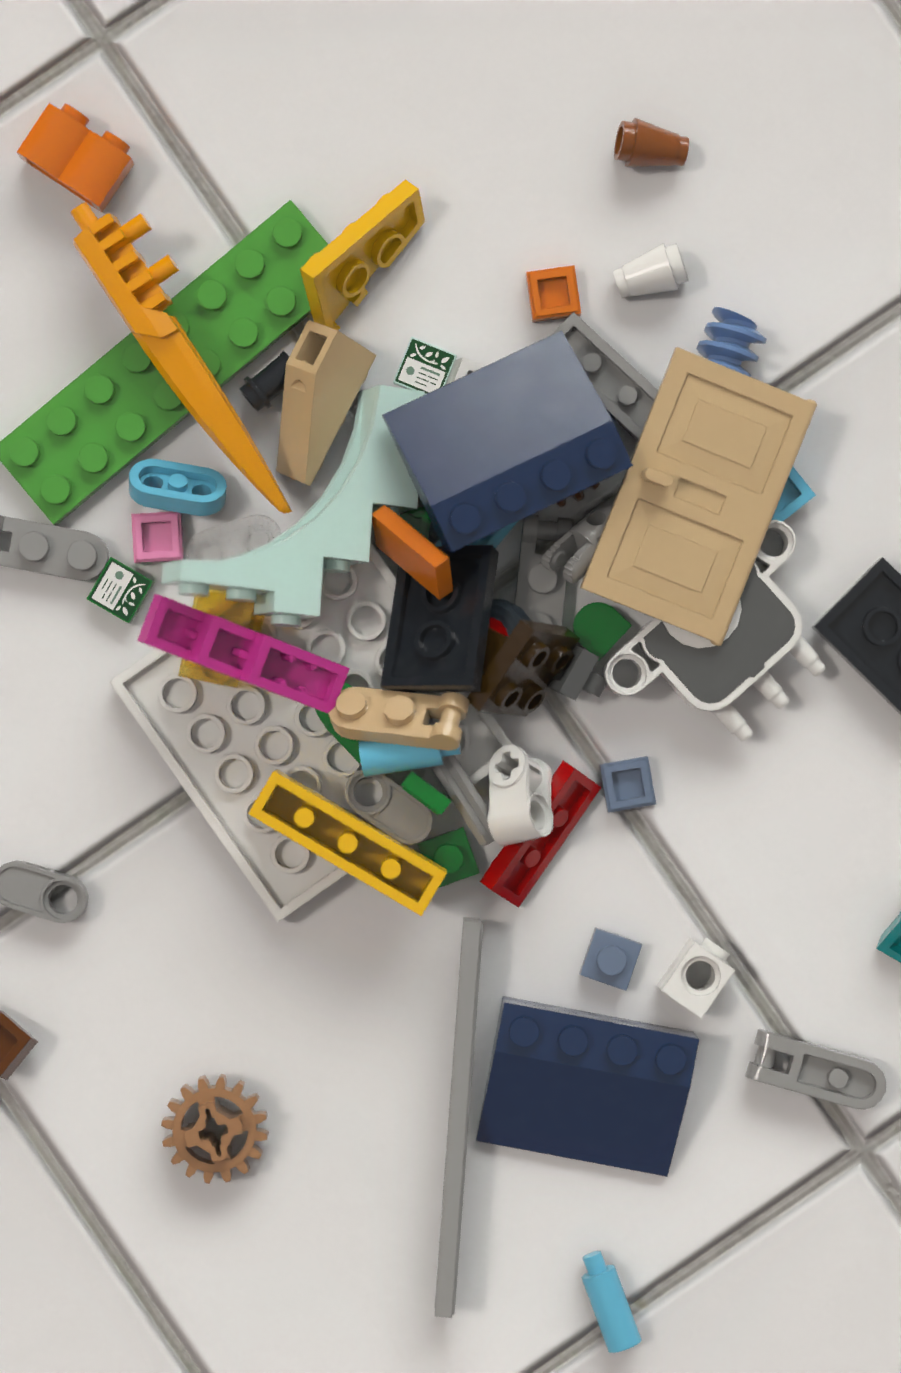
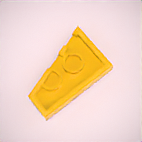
M407 180L401 182L390 193L383 195L357 221L349 224L324 249L312 255L307 263L300 268L314 322L339 330L340 327L335 321L350 302L358 307L366 297L368 292L365 286L377 268L389 267L425 223L419 188Z

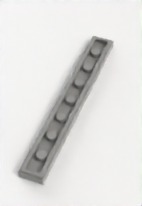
M463 917L435 1293V1317L452 1318V1315H455L483 936V921L480 918Z

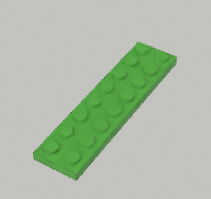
M291 200L171 299L173 304L163 311L178 319L221 388L311 314L300 268L307 263L312 255L324 249L328 243ZM131 332L1 440L0 461L52 524L56 526L191 413L161 376Z

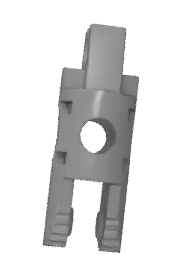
M617 493L599 503L551 546L541 558L542 561L540 563L543 564V567L554 572L560 568L562 569V566L565 565L563 577L572 584L577 583L585 576Z

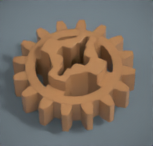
M221 1074L216 1085L210 1086L209 1080L203 1075L198 1079V1090L195 1091L188 1084H184L181 1087L180 1091L185 1099L183 1102L173 1098L169 1101L167 1107L175 1113V1116L164 1117L161 1126L172 1130V1134L165 1137L162 1144L163 1147H176L177 1151L171 1159L173 1165L183 1160L189 1164L185 1176L190 1178L199 1169L204 1171V1182L210 1184L215 1172H220L226 1183L232 1179V1168L236 1167L243 1174L249 1171L250 1165L246 1159L247 1156L260 1159L263 1150L255 1144V1141L267 1140L269 1131L259 1128L258 1124L266 1120L268 1114L267 1111L254 1110L253 1106L260 1097L257 1093L251 1094L248 1097L241 1094L244 1089V1081L240 1080L233 1088L227 1087L226 1075ZM219 1097L230 1100L241 1110L231 1111L220 1104ZM198 1101L200 1117L196 1122L189 1123L183 1127L187 1110ZM210 1113L212 1118H215L217 1125L226 1124L227 1126L221 1135V1143H219V1139H216L213 1132L205 1133L204 1131L210 1121ZM248 1131L244 1146L235 1155H232L231 1140L234 1136ZM198 1146L210 1153L211 1160L199 1156L191 1147Z

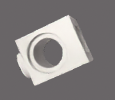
M689 938L657 986L662 992L702 1019L735 969L725 962L730 954L717 944L705 938L700 945ZM704 961L710 965V979L702 986L689 985L686 980L688 967L694 962Z

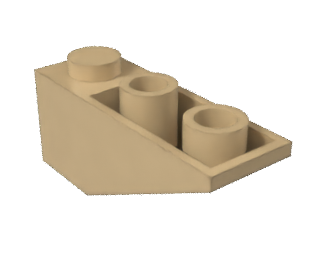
M310 320L307 321L286 362L276 467L278 473L308 486H311L317 472L321 468L324 458L339 428L343 425L346 415L377 356L340 331Z

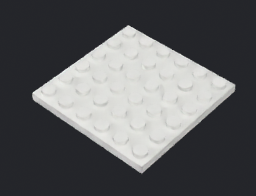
M370 542L369 562L351 565L350 573L323 571L320 617L301 619V627L271 625L270 616L254 615V602H235L225 599L207 613L350 668L345 683L352 687L381 689L380 683L396 577ZM154 649L109 681L277 922L347 874L344 870L248 814L272 772L278 769L370 823L353 811L345 798V785L356 771L362 769L361 763H358L326 729L314 708L159 649ZM446 692L418 693V694H427V695L441 696L443 693H446ZM455 692L464 695L466 698L470 694V692ZM469 704L467 717L461 720L459 724L462 730L460 741L461 754L455 756L474 785L489 774V762L493 754L499 748L513 744L491 713L479 712ZM432 718L434 723L440 722V719ZM431 767L413 770L450 798ZM412 770L385 775L401 785ZM362 778L354 787L355 799L364 806L375 805L382 797L383 789L381 784L374 778Z

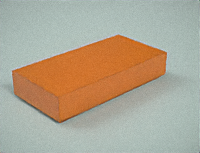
M383 505L372 513L376 547L439 600L453 591L450 560L445 553L391 508Z

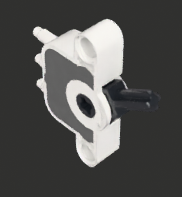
M771 520L768 530L775 531L780 535L783 541L782 551L778 556L771 557L763 553L760 548L721 646L713 645L706 638L655 618L606 661L602 677L605 678L607 689L621 696L633 695L643 690L660 674L685 703L694 709L712 711L732 734H735L740 741H746L753 734V731L731 703L753 684L768 701H771L777 709H781L789 702V698L767 670L786 653L790 652L813 676H818L825 670V665L819 659V655L801 636L803 628L802 619L796 606L769 577L790 558L795 550L796 537L792 528L783 521ZM620 660H629L638 669V679L629 688L620 687L613 679V668Z

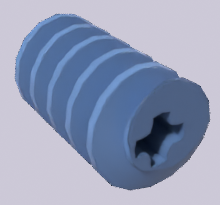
M714 307L712 314L719 322L707 323L704 332L712 340L699 341L696 347L697 351L705 359L751 377V374L741 366L742 361L757 362L759 357L748 347L750 343L765 344L767 339L756 330L757 325L749 318L729 309Z

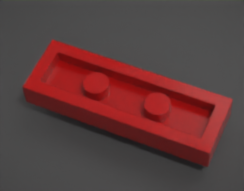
M563 760L553 774L551 782V809L554 820L551 833L545 837L504 846L479 882L519 908L602 787Z

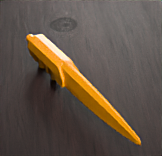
M87 202L75 207L70 213L82 231L73 239V245L146 355L195 420L241 473L278 511L284 514L292 512L249 432L187 336L186 331L175 316L163 312L173 302L159 284L178 272L179 269L169 254L148 268L145 264V259L132 244L152 230L146 218L140 213L121 226L117 217L109 212L97 219Z

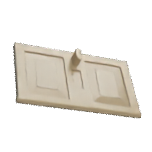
M676 347L631 457L633 466L625 472L580 588L706 638L713 645L721 646L817 403L814 400H805Z

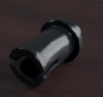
M284 351L252 379L246 376L244 378L245 384L239 388L240 392L257 412L264 406L269 409L272 406L270 401L284 390L286 362L290 357Z

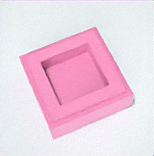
M156 512L131 514L134 563L184 560L182 513Z

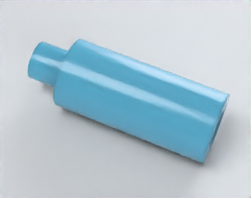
M359 741V754L364 777L444 765L443 757L461 754L460 745L456 750L449 751Z
M594 1251L583 1256L587 1273L581 1279L608 1352L616 1353L634 1347L642 1339L615 1266L605 1264L601 1251Z

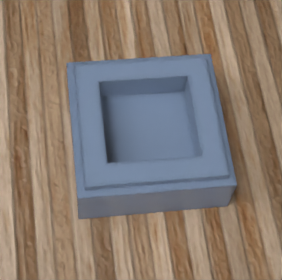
M648 756L599 764L608 813L656 804Z

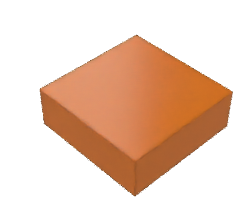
M575 265L526 272L532 323L568 318L573 312L577 316H581Z

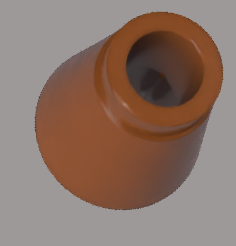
M634 118L632 122L621 121L615 139L614 158L615 160L625 161L626 167L684 166L689 150V138L638 118Z

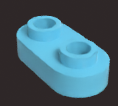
M146 459L136 463L129 472V494L136 503L142 506L196 516H208L217 513L225 505L226 481L219 472L211 468L160 459Z

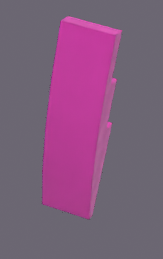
M154 594L137 639L138 642L327 714L336 706V700L341 693L350 669L268 635L252 631L218 616L202 612L158 594Z

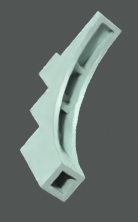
M378 385L360 391L354 428L342 462L323 495L296 524L271 542L237 557L223 560H178L165 563L162 566L161 584L179 586V595L191 597H209V590L226 591V600L254 602V615L270 616L271 625L301 627V619L320 617L323 571L350 573L351 565L369 562L372 513L383 505L391 508L398 515L400 512L417 509L418 492L382 415L423 396L425 392Z

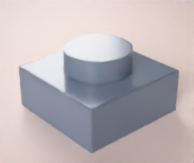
M595 927L579 974L627 991L642 944Z

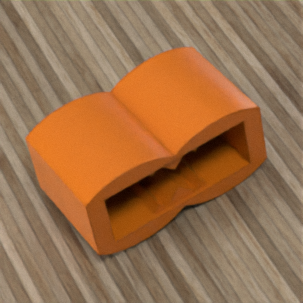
M49 103L17 150V154L30 166L60 184L90 206L103 212L134 166L132 158L126 154L130 146L109 131H105L101 137L85 127L89 119L72 106L65 103L60 110Z

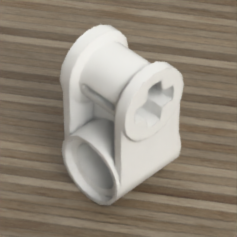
M505 745L499 748L493 754L488 768L489 810L487 818L492 837L499 845L508 846L549 835L553 829L554 822L551 809V768L546 762L538 758H528L525 751L515 745Z

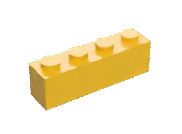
M278 769L272 772L248 813L250 816L420 916L423 915L447 874L446 868L409 846L393 839L380 829Z

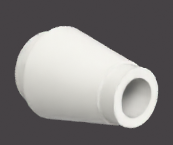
M664 243L623 265L622 268L613 270L622 298L679 290L678 284L689 281L677 244L665 247Z

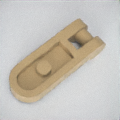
M348 687L341 690L336 700V706L328 714L335 732L344 738L452 751L456 750L460 745L462 730L459 724L461 720L467 717L470 701L464 695L455 692H446L441 696L364 687ZM430 718L440 719V722L428 725Z

